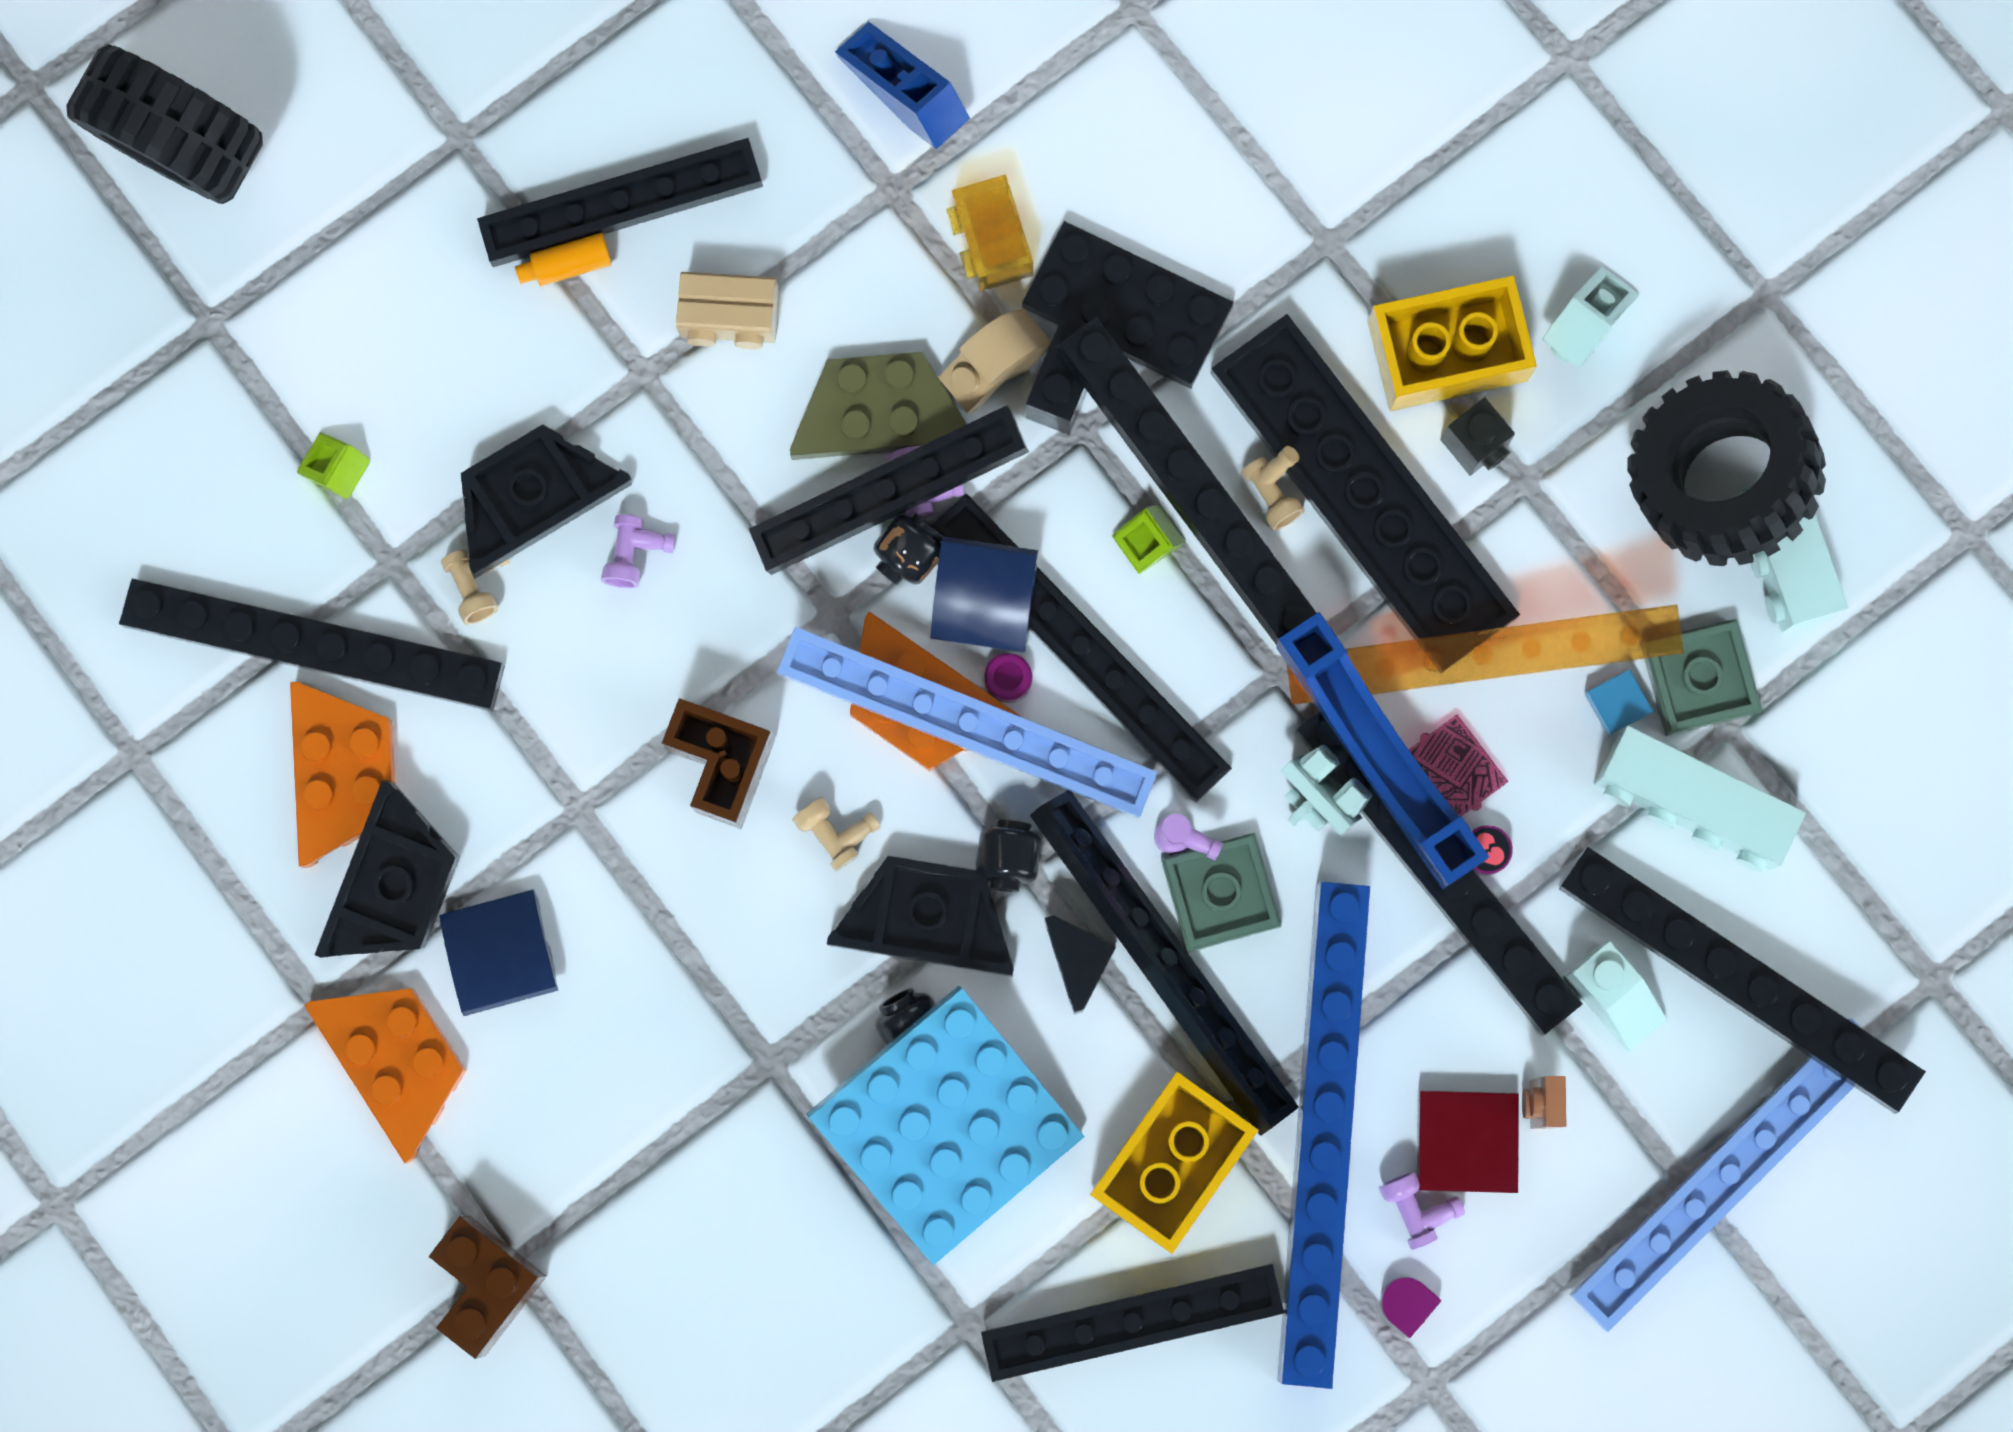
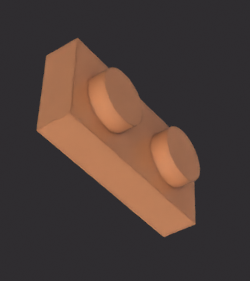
M1543 1076L1531 1079L1530 1089H1523L1522 1114L1524 1119H1530V1129L1567 1127L1566 1076Z

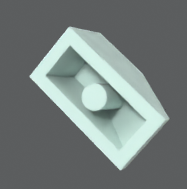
M1602 266L1574 295L1542 340L1551 346V350L1557 357L1563 361L1572 362L1580 368L1640 294Z
M1610 941L1599 945L1563 977L1628 1052L1667 1020L1644 979Z

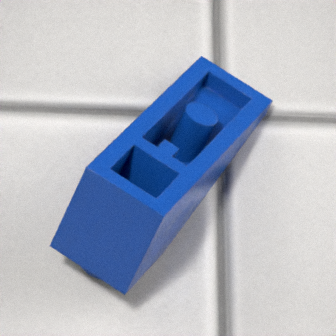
M869 21L835 51L837 57L911 131L933 148H939L970 119L950 81Z

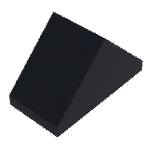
M1055 915L1044 918V923L1073 1014L1083 1013L1116 947Z

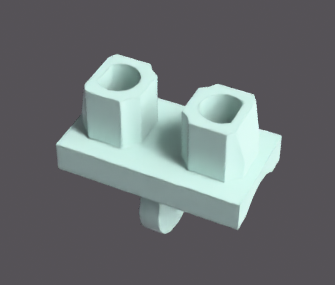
M1324 744L1305 756L1302 754L1289 761L1280 770L1295 786L1285 795L1289 802L1297 809L1288 818V821L1295 827L1306 819L1317 831L1329 823L1342 835L1363 818L1359 813L1366 806L1372 794L1355 778L1350 779L1339 791L1332 786L1326 777L1340 762L1338 757Z

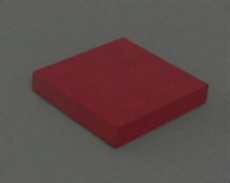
M1418 1091L1417 1178L1420 1183L1419 1191L1518 1193L1519 1093Z

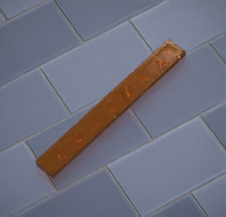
M1677 604L1346 649L1347 655L1372 695L1684 654ZM1287 665L1292 705L1314 703Z

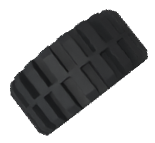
M107 44L97 49L66 104L67 117L82 129L165 178L218 204H224L235 197L263 146L262 132L255 125L249 123L247 119L232 111L231 108L176 75L115 45Z
M1729 370L1714 371L1712 379L1702 381L1700 375L1685 380L1688 387L1677 393L1671 388L1663 394L1661 398L1664 403L1658 409H1655L1653 406L1650 407L1642 417L1646 425L1644 431L1637 429L1633 434L1630 445L1636 454H1631L1627 458V472L1632 478L1629 484L1632 495L1640 506L1643 515L1661 540L1672 550L1678 548L1685 558L1697 562L1704 555L1710 565L1725 566L1728 558H1735L1739 565L1753 563V554L1765 551L1767 557L1781 550L1777 543L1786 536L1793 541L1803 532L1799 522L1803 517L1808 520L1813 519L1819 507L1814 495L1824 493L1826 478L1822 469L1826 466V461L1819 438L1811 421L1793 394H1786L1782 385L1772 379H1766L1761 383L1756 373L1741 371L1738 378H1732ZM1746 436L1761 440L1769 446L1770 455L1765 471L1759 480L1744 493L1728 500L1712 502L1695 499L1688 496L1685 492V477L1691 463L1702 450L1712 443L1728 437Z

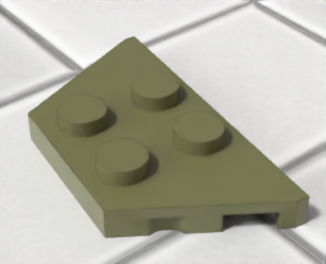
M922 352L829 359L825 363L792 442L790 456L792 460L893 452L906 447L923 446L967 423Z

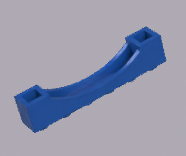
M1320 612L1316 613L1280 637L1276 649L1441 888H1446L1486 861L1489 855L1462 816L1457 814L1399 737L1347 655V650Z

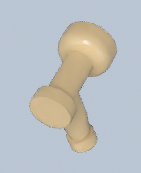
M1290 446L1284 447L1278 453V456L1269 463L1265 457H1261L1248 464L1241 471L1246 481L1253 482L1270 508L1266 513V521L1272 531H1277L1291 524L1305 511L1297 498H1285L1276 484V481L1285 474L1287 469L1299 460L1297 451Z
M467 550L452 552L441 560L444 571L451 573L463 598L458 612L464 624L469 625L481 622L498 611L499 607L495 598L489 593L481 592L472 576ZM509 559L499 564L500 567L509 564Z
M821 797L797 813L792 818V821L799 830L803 832L811 830L833 859L830 865L837 872L859 855L854 846L860 843L870 832L874 833L881 826L875 816L869 812L861 818V821L850 825L838 834L827 820L831 812L830 806Z

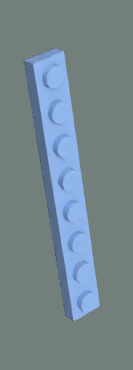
M797 627L793 630L776 673L1136 818H1139L1142 814L1157 775V771Z
M1852 1018L1848 1019L1857 1026H1859ZM1808 1057L1569 1295L1605 1332H1609L1854 1087Z

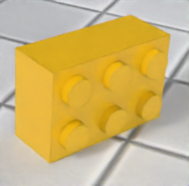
M1514 275L1374 305L1367 321L1389 412L1528 382L1537 367Z
M1175 1072L1089 1195L1167 1252L1173 1254L1259 1130L1182 1074Z

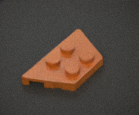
M870 611L865 616L860 653L1021 717ZM851 704V718L928 771L950 761V758L957 754L968 751Z
M290 682L298 864L302 868H311L318 863L317 860L341 846L346 847L358 840L382 780H389L396 784L392 720L300 682Z
M408 988L316 1000L305 1004L306 1010L402 1161L407 1164L413 1161L432 1125L436 1124L443 1112L444 1104L449 1095L456 1090L467 1071L415 989Z

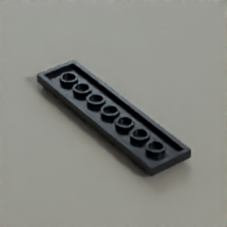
M1288 314L1211 368L1210 374L1274 457H1277L1278 453L1286 446H1290L1297 451L1299 460L1292 467L1288 468L1286 473L1440 674H1443L1520 616V613Z

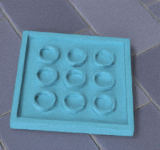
M960 985L806 1113L812 1123L933 1266L1085 1137Z

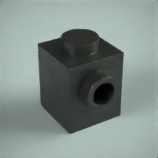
M1484 397L1449 424L1440 440L1469 476H1471L1483 466L1489 471L1502 462L1511 453L1507 447L1515 436V432Z

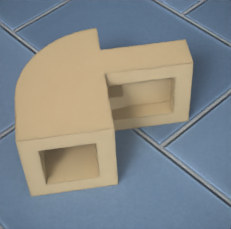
M1024 308L1011 311L991 321L970 337L959 348L962 353L938 378L966 413L976 411L1006 380L1024 375L1048 351L1052 341Z

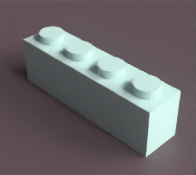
M1628 725L1618 733L1594 783L1605 789L1603 796L1612 802L1625 807H1630L1631 803H1634L1648 810L1647 817L1653 822L1674 829L1677 824L1693 832L1691 838L1698 844L1717 851L1720 846L1738 854L1736 858L1738 863L1757 872H1764L1765 868L1772 870L1783 864L1806 815V812Z

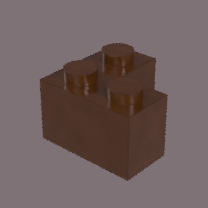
M679 698L661 744L670 753L705 765L690 807L697 814L742 830L775 738L770 730Z
M459 1216L428 1256L467 1287L436 1329L474 1359L485 1357L547 1276L473 1217Z

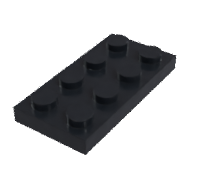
M1064 221L1022 301V308L1059 325L1062 317L1083 326L1097 317L1129 360L1192 389L1233 308L1234 302Z

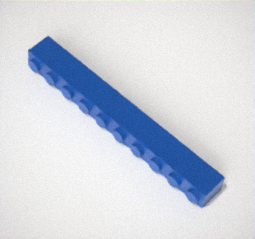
M1320 882L1315 890L1283 1299L1285 1314H1282L1277 1381L1283 1385L1333 1389L1370 886Z

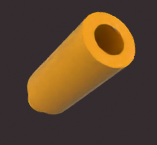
M601 232L530 253L531 261L515 266V270L520 284L537 280L541 287L612 266V260L604 235Z

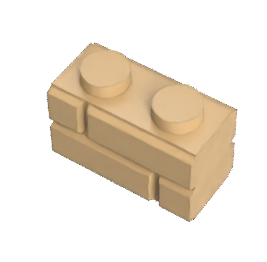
M696 272L680 273L676 328L680 337L687 338V343L695 346L710 347L716 344V340H732L736 347L749 350L763 348V342L775 343L779 287L776 277Z

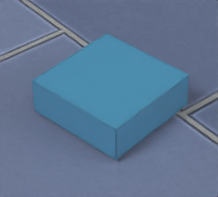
M1630 669L1585 693L1587 700L1608 736L1653 712Z

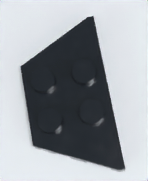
M543 424L461 472L469 567L474 579L478 578L632 485L631 477L627 472L621 469L617 471L596 459L594 453L582 446L572 445L565 441L561 434Z
M382 780L315 951V956L324 958L425 948L460 856L392 781Z
M893 856L886 857L875 872L870 883L852 903V907L836 929L830 933L826 943L830 947L1013 977L1014 972L986 877H982L976 870Z

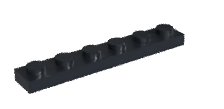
M745 138L477 218L489 262L492 267L530 257L529 254L601 232L607 234L758 189L763 187L749 138Z
M1006 405L749 528V532L766 572L773 575L1030 451L1011 409Z
M1268 1264L981 1331L991 1380L995 1382L1285 1313L1273 1264Z

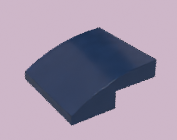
M943 537L937 569L930 639L1025 652L1028 644L1031 604L1035 592L1039 550Z
M534 889L439 915L449 967L463 1016L559 991L551 948L546 941L539 900Z

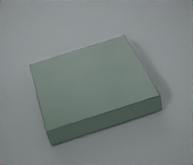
M1737 619L1646 640L1640 644L1666 736L1763 712Z
M1255 832L1221 841L1224 845L1216 861L1208 858L1207 854L1194 850L1161 858L1178 924L1188 953L1281 928V921Z

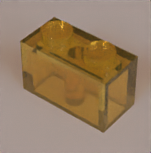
M1006 174L951 190L953 206L946 208V214L953 236L962 234L966 250L959 252L966 279L975 277L979 292L1032 277L1033 259Z

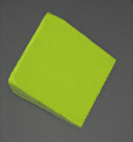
M320 432L296 473L328 491L348 499L367 469L370 460L351 445Z
M1159 505L1145 508L1112 535L1138 574H1142L1185 544L1184 538Z

